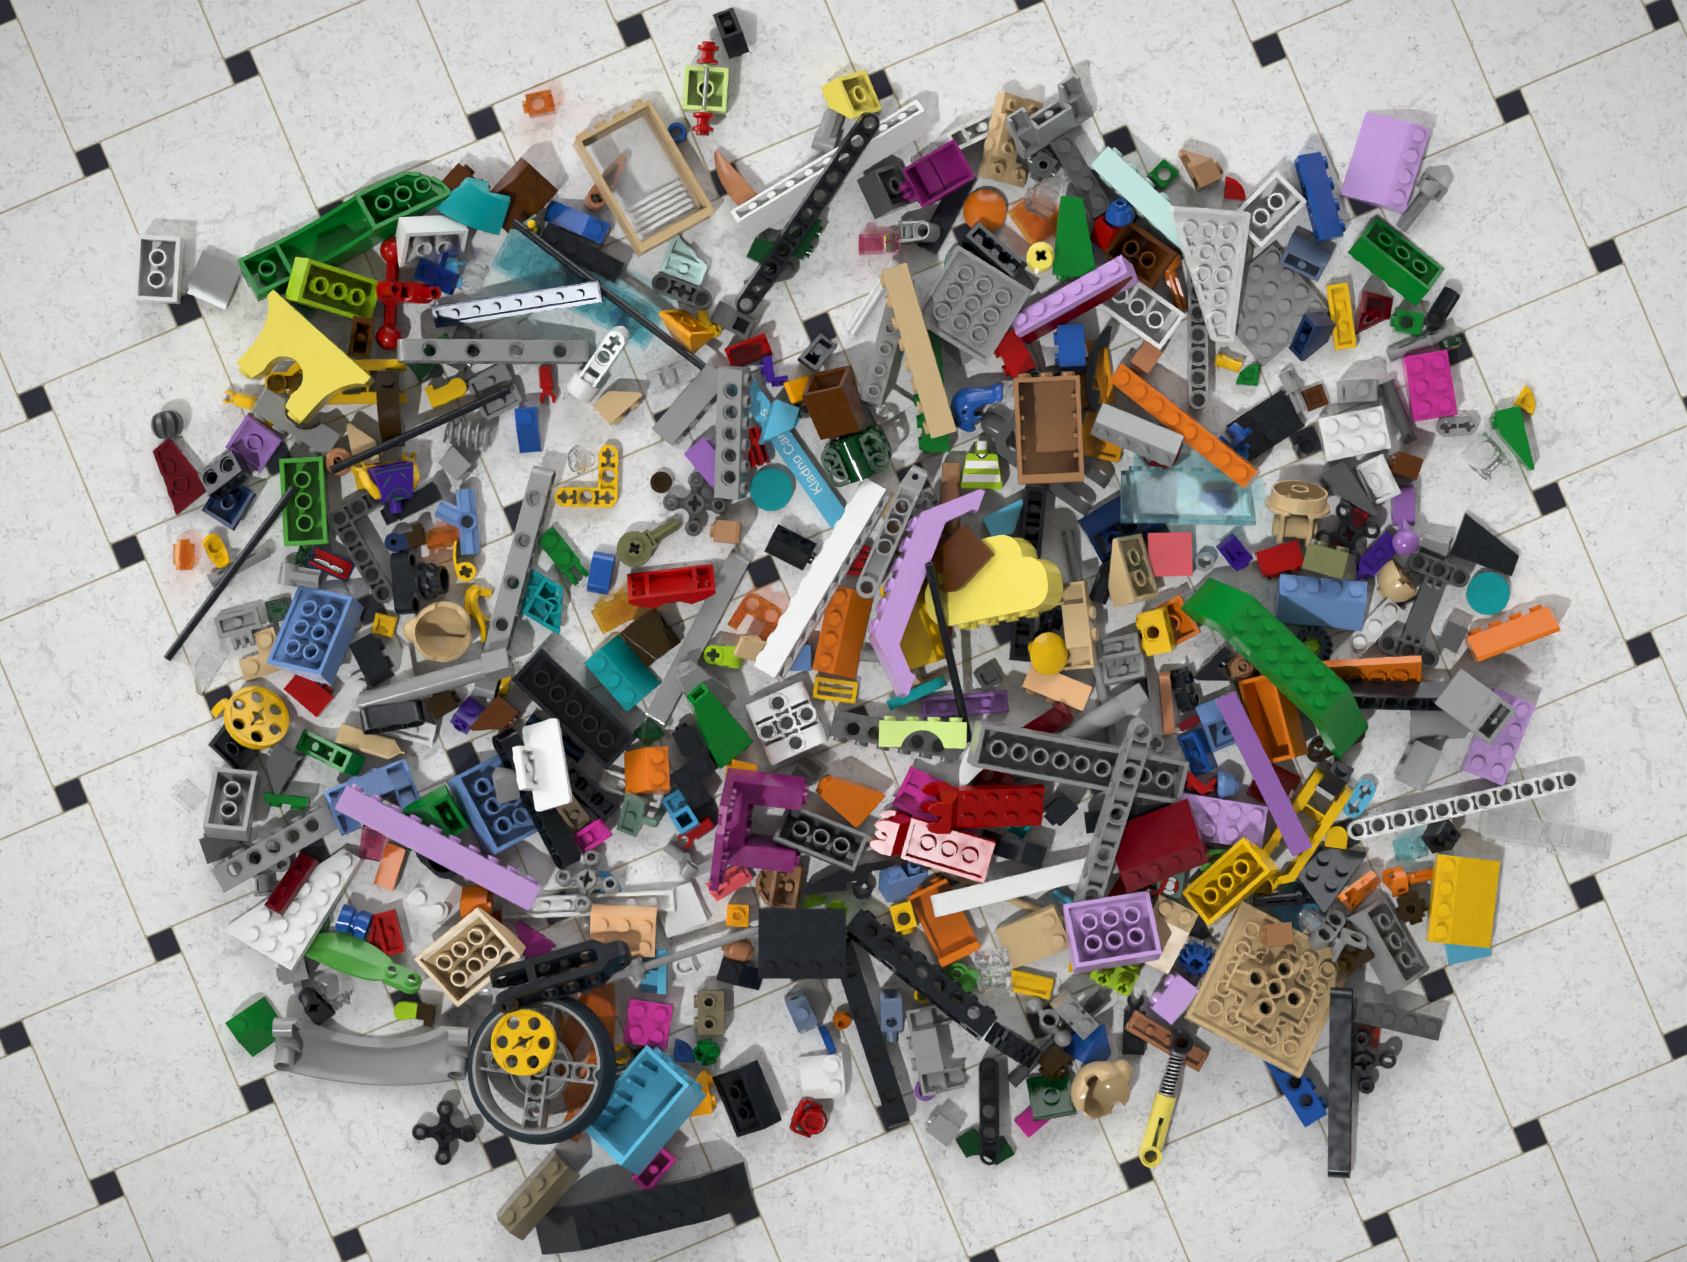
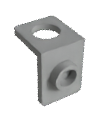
M1343 927L1338 937H1335L1331 943L1332 962H1336L1345 944L1366 950V935ZM1351 936L1357 937L1361 942L1354 941Z

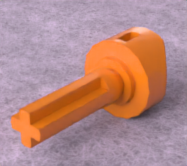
M1172 248L1178 255L1164 275L1173 304L1182 311L1188 307L1175 269L1183 263L1179 252Z
M1401 866L1385 869L1382 872L1383 884L1392 891L1393 898L1407 895L1408 885L1432 880L1433 867L1405 873Z

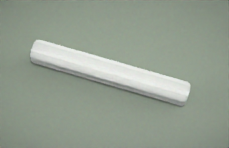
M891 259L886 268L899 265L900 263ZM880 279L877 280L846 329L853 336L858 334L886 290V287L882 288Z

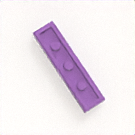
M1007 690L963 694L967 715L1009 712ZM954 695L920 697L922 719H927V717L959 716Z

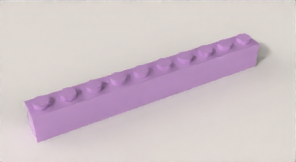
M353 783L352 786L346 785L334 809L529 911L541 889L537 879L529 875L524 878L518 874V869L510 865L505 868L499 864V859L488 855L486 858L479 854L480 849L470 844L467 848L460 844L461 839L451 834L449 837L441 834L442 829L432 824L429 827L422 824L423 819L413 814L410 817L403 814V809L397 805L391 804V806L382 803L384 799L372 793L369 796L363 793L364 788Z

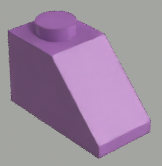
M703 437L687 450L684 455L713 488L715 485L716 445L710 438L706 441Z

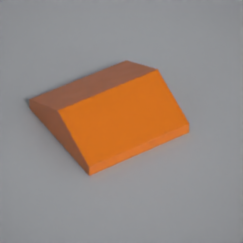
M1181 594L1155 607L1167 606L1176 646L1201 633L1197 623L1180 609L1185 604ZM1151 626L1154 636L1158 637L1159 630Z

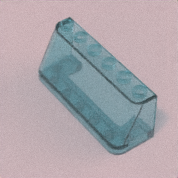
M1129 466V470L1121 471L1120 523L1256 526L1251 486L1248 489L1242 488L1218 468L1211 469V472H1204V468H1191V472H1183V467H1170V471H1162V467H1149V471L1142 470V466Z

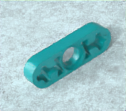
M944 675L911 689L909 695L904 698L896 696L886 702L891 711L948 684Z

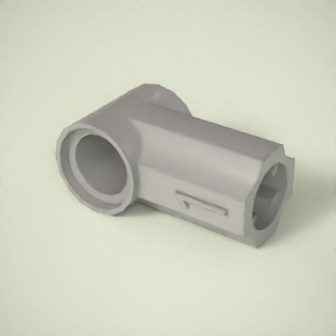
M826 108L820 128L814 136L812 149L828 153L835 148L838 138L837 133L844 115Z
M281 562L278 584L320 589L323 581V572L321 570L303 568L300 565Z

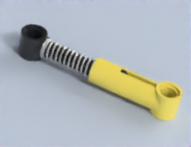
M1176 1028L1169 1035L1170 1054L1168 1056L1170 1058H1168L1169 1062H1166L1168 1064L1165 1066L1167 1069L1164 1070L1166 1073H1163L1165 1075L1162 1077L1164 1080L1161 1081L1163 1084H1160L1162 1088H1159L1161 1091H1156L1143 1141L1138 1149V1155L1142 1164L1148 1168L1158 1166L1162 1160L1161 1153L1177 1099L1174 1092H1176V1085H1178L1177 1081H1179V1074H1181L1180 1070H1182L1183 1059H1185L1186 1054L1193 1047V1039L1184 1028ZM1181 1036L1187 1038L1183 1045L1176 1044L1177 1038ZM1147 1151H1155L1153 1158H1145Z

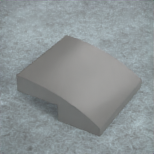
M203 250L186 293L223 309L228 308L234 288L237 286L242 273L239 264Z
M497 364L465 380L474 400L507 385L511 391V394L478 408L485 422L524 403L505 364Z
M1138 632L1097 641L1098 659L1102 663L1104 685L1111 686L1148 678L1145 656Z

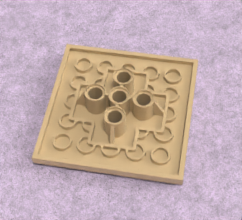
M1241 901L1198 987L1199 991L1194 996L1184 1018L1294 1077L1301 1078L1330 1016V988L1344 987L1348 977L1339 969L1337 962H1332L1330 947L1325 946L1321 950L1313 949L1308 943V936L1292 928L1294 944L1263 948L1258 937L1259 930H1261L1260 926L1283 922ZM1280 964L1285 966L1286 973L1284 975L1279 972ZM1252 973L1257 976L1258 982L1256 984H1253L1250 980ZM1271 983L1275 984L1277 989L1275 995L1269 990ZM1290 993H1292L1296 999L1294 1005H1292L1288 1000ZM1262 1003H1265L1268 1009L1266 1014L1260 1011Z

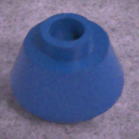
M1116 199L1110 203L1105 213V219L1115 227H1125L1134 221L1135 213L1128 201Z

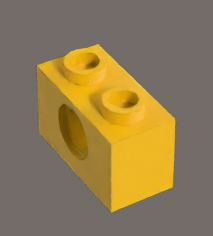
M1167 606L1144 610L1137 614L1136 626L1138 630H1141V647L1143 651H1146L1147 656L1171 652L1177 648ZM1151 626L1159 630L1158 637L1151 634Z

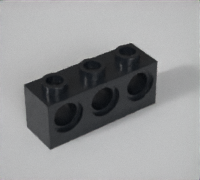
M980 222L966 234L959 245L1014 280H1017L1027 267V264Z
M572 761L567 766L571 792L598 818L601 817L604 823H606L621 805Z

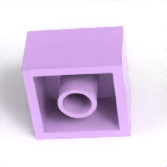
M1176 971L1173 975L1169 973L1162 982L1163 988L1160 991L1156 990L1149 998L1151 1002L1149 1007L1171 1025L1199 991Z

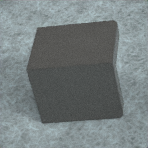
M1446 620L1442 627L1444 630L1437 644L1451 650L1450 652L1457 653L1468 629Z

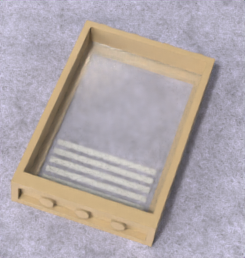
M640 100L631 106L632 109L625 113L622 110L612 116L613 120L607 123L603 120L594 126L595 129L588 133L585 130L575 136L576 140L572 144L638 257L711 218L715 213L714 208L650 100L644 103Z

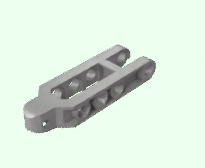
M913 465L898 487L856 584V591L862 598H872L880 587L927 479V471L923 468ZM914 474L918 475L917 480L912 479ZM901 501L908 504L907 512L899 513L896 510L897 503ZM892 521L897 522L900 526L899 531L896 533H890L887 530V525ZM884 541L891 545L890 551L885 554L878 550L879 544ZM869 581L873 584L871 593L865 594L861 591L863 582Z

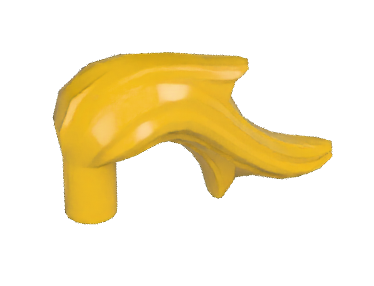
M475 584L470 585L465 591L464 609L478 625L481 643H484L487 636L486 621H489L490 618L481 612L478 605V597L480 595L490 598L492 590Z

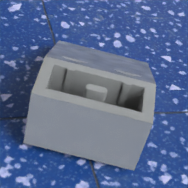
M1463 669L1458 671L1434 702L1481 741L1489 745L1517 711Z

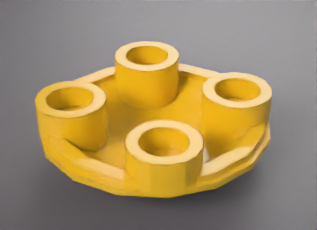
M1051 632L1042 633L1028 645L1030 660L1037 674L1050 676L1056 675L1063 670L1067 663L1068 651L1064 640L1060 636Z

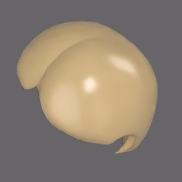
M440 601L426 606L416 617L408 619L403 625V634L408 641L414 643L416 650L427 660L452 662L463 656L472 643L470 632L471 619L468 612L462 606L454 602Z
M1117 1060L1114 1062L1095 1061L1083 1066L1075 1075L1071 1085L1070 1094L1074 1107L1086 1117L1095 1120L1112 1114V1108L1117 1103H1122L1125 1106L1131 1094L1129 1085L1133 1077L1131 1065L1125 1060Z

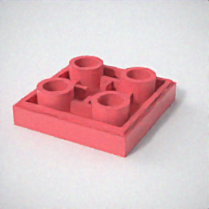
M1192 532L1148 533V558L1154 577L1193 576Z

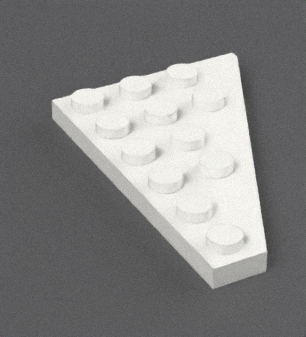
M1170 206L1171 215L1210 340L1234 343L1251 213Z
M345 849L340 850L316 866L283 916L267 908L264 905L267 901L265 900L226 926L224 931L294 972L363 860Z

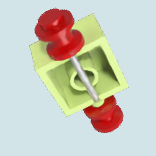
M702 41V45L697 46V49L702 52L701 58L697 59L696 63L703 66L685 65L682 109L683 112L693 113V117L697 119V125L692 127V131H695L697 136H709V133L714 132V128L710 127V120L715 118V114L727 115L729 68L712 67V65H718V61L714 59V53L719 51V47L715 46V42Z

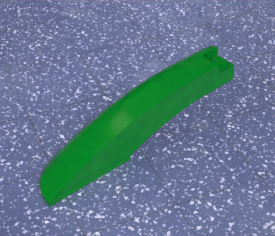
M403 172L355 193L352 198L290 235L239 258L240 270L258 302L266 299L272 290L282 295L287 291L295 257L309 258L338 267L396 234L399 217L423 216L438 206L440 202L445 201L450 196L451 191L438 178L430 177L420 172Z

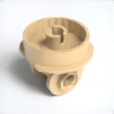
M1297 480L1279 481L1272 485L1271 494L1266 497L1265 505L1268 509L1278 514L1273 516L1272 535L1276 536V544H1281L1283 537H1295L1304 539V546L1307 547L1308 543H1311V539H1316L1317 518L1327 516L1331 509L1327 503L1328 492L1323 487ZM1290 514L1307 515V517L1290 516Z

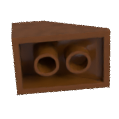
M520 157L490 191L491 193L510 196V203L502 229L508 234L512 232L515 228L511 224L515 219L524 223L545 207L559 190L532 165Z
M1131 222L1120 229L1103 253V256L1111 261L1122 255L1133 265L1138 281L1153 290L1178 254Z

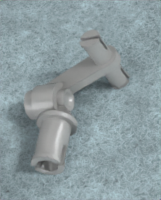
M672 840L669 841L663 850L678 861L681 870L679 874L687 881L711 871L712 859L698 864L692 860L690 851L683 850Z

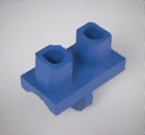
M1235 422L1225 431L1233 441L1229 443L1222 435L1219 439L1244 459H1247L1249 457L1247 449L1250 445L1247 442L1243 445L1240 443L1252 430L1249 427L1244 430Z

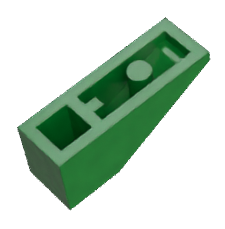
M1520 406L1492 412V417L1489 418L1491 429L1496 431L1498 437L1527 471L1534 470Z
M307 729L303 730L295 747L297 750L350 776L359 775L366 760L365 757L352 750L337 745L335 742Z

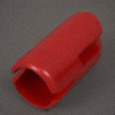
M754 426L749 429L748 439H750L751 446L748 451V460L751 469L755 468L756 465L762 466L764 462L766 464L771 463L766 444H758L761 435L760 426Z

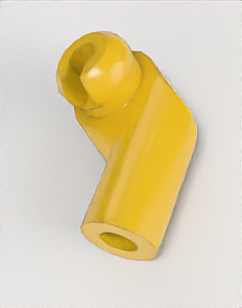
M707 310L697 311L698 320L715 332L714 338L722 334V327L709 321Z

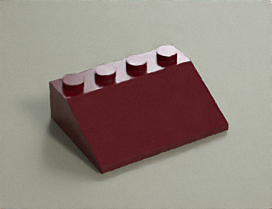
M1188 798L1127 821L1115 857L1127 893L1204 865L1212 860Z

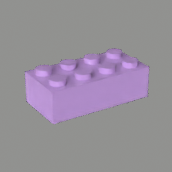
M1492 688L1491 691L1500 696L1517 711L1490 745L1484 743L1473 734L1459 769L1503 786L1536 705Z
M1189 793L1182 794L1181 800L1188 798L1205 841L1234 846L1243 837H1246L1262 849L1268 813L1267 806Z

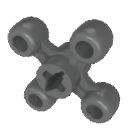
M693 472L688 477L691 491L687 497L680 498L674 494H668L663 499V506L666 510L685 509L688 512L689 520L685 525V531L692 537L698 536L702 532V524L699 519L702 512L710 510L715 514H723L728 507L725 499L714 498L708 500L702 496L701 490L705 484V479L699 472ZM694 477H700L701 481L699 484L693 483ZM696 496L701 506H698L694 512L693 507L689 506V502H693ZM669 499L675 500L674 506H668L667 502ZM717 502H722V509H716L715 504ZM696 524L698 527L697 531L691 532L690 526Z

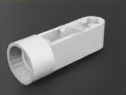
M615 326L607 334L584 369L576 370L566 385L568 391L574 397L586 403L593 401L602 388L600 380L630 338L627 328ZM616 335L620 337L619 341L615 345L612 344ZM602 351L608 352L610 359L603 357Z

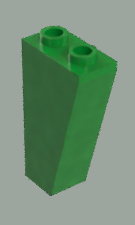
M1060 196L1054 249L1055 258L1052 269V276H1056V280L1069 281V277L1079 279L1096 269L1083 198Z
M703 682L686 695L710 756L721 770L728 763H731L732 759L738 754L747 750L754 741Z

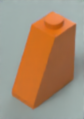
M830 774L827 778L824 777L819 781L815 790L820 797L855 828H858L886 797L878 788Z

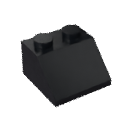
M233 721V726L236 729H243V724L240 721ZM225 723L208 744L233 769L245 770L263 751L250 749L239 744L229 734ZM251 734V738L255 742H261L262 739L259 734Z

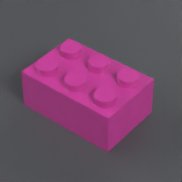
M1436 351L1401 358L1411 423L1457 415L1448 351Z

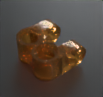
M749 593L743 598L727 625L737 630L746 614H749L765 624L759 637L762 641H767L769 635L778 626L782 610L760 594ZM756 598L759 602V607L755 610L749 609L747 606L748 599ZM773 609L777 612V619L775 621H768L766 619L765 613L767 610Z

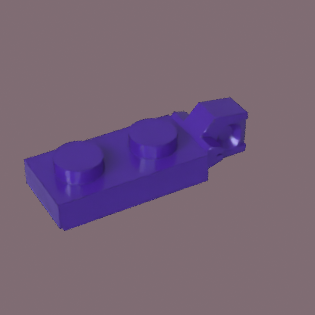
M1387 531L1361 556L1360 562L1356 565V581H1360L1362 578L1366 580L1370 577L1372 578L1396 553L1392 546L1393 537Z

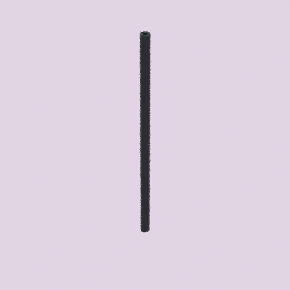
M290 485L165 653L164 657L167 660L171 661L298 491L297 488Z

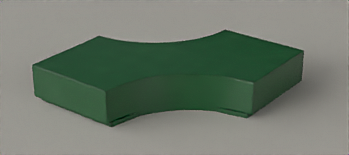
M974 1128L955 1139L966 1158L979 1155V1133ZM1004 1135L999 1136L1000 1156L997 1163H995L996 1166L1015 1155ZM987 1149L983 1156L993 1161L995 1159V1152Z

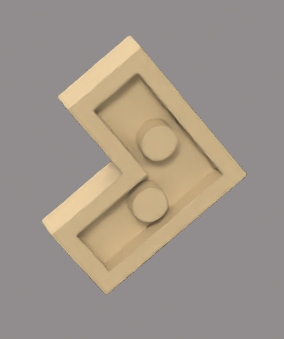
M274 627L252 633L259 654L239 660L245 681L282 670L266 663L277 638Z

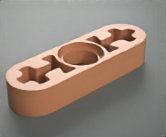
M1169 671L1158 672L1163 735L1175 734L1170 673Z

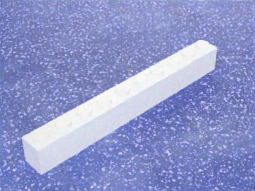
M917 99L880 121L878 130L841 184L851 180L854 176L869 169L874 164L889 157L894 152L906 147L909 143L934 129L925 110ZM856 135L851 139L852 146H859L862 142L860 135ZM838 147L730 211L747 240L759 235L764 230L776 225L779 221L795 212ZM847 153L839 156V163L842 165L847 164L850 160ZM835 171L829 172L826 176V180L829 183H833L837 179ZM817 190L814 193V199L816 200L825 194L824 190Z
M867 478L859 483L856 488V494L852 501L847 503L842 518L835 523L833 533L824 542L823 550L812 562L810 572L802 579L800 589L790 599L787 611L780 616L778 626L769 635L763 651L757 655L755 667L783 682L893 496L887 489Z

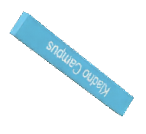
M753 379L750 386L752 404L749 411L763 429L771 403ZM734 385L733 388L738 394V388ZM791 432L772 440L771 443L831 529L834 528L835 523L842 518L845 509Z

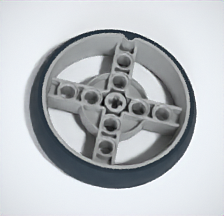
M565 996L525 1008L526 1010L536 1008V1012L549 1018L556 1032V1052L544 1071L534 1075L520 1076L511 1074L502 1067L499 1068L497 1066L493 1053L490 1051L491 1037L498 1021L508 1014L501 1013L497 1007L484 1019L472 1040L467 1064L468 1082L472 1097L485 1119L495 1129L514 1140L535 1145L554 1144L568 1140L586 1130L597 1120L612 1095L617 1069L612 1039L600 1018L589 1007L571 996ZM506 1001L503 1004H508L512 1001ZM562 1011L574 1017L589 1034L595 1048L597 1064L574 1062L568 1048L558 1040ZM535 1017L534 1030H537L540 1027V1020ZM543 1037V1038L540 1040V1046H541V1043H542L544 1040H546L547 1043H548V1048H549V1046H550V1040H549V1038ZM526 1039L519 1046L527 1047L526 1043L530 1039ZM511 1055L507 1063L511 1068H514L518 1063V1059L515 1055ZM531 1056L528 1062L529 1066L536 1068L539 1064V1059L536 1056ZM561 1065L566 1067L564 1076H561L559 1073ZM583 1067L587 1070V1076L584 1079L580 1076V1070ZM487 1071L510 1074L515 1087L525 1095L522 1124L514 1121L498 1106L491 1093ZM570 1082L594 1084L587 1103L574 1117L558 1126L547 1128L550 1099L560 1095ZM538 1084L543 1088L540 1095H537L535 1091ZM535 1106H538L540 1109L537 1117L533 1115V1108Z

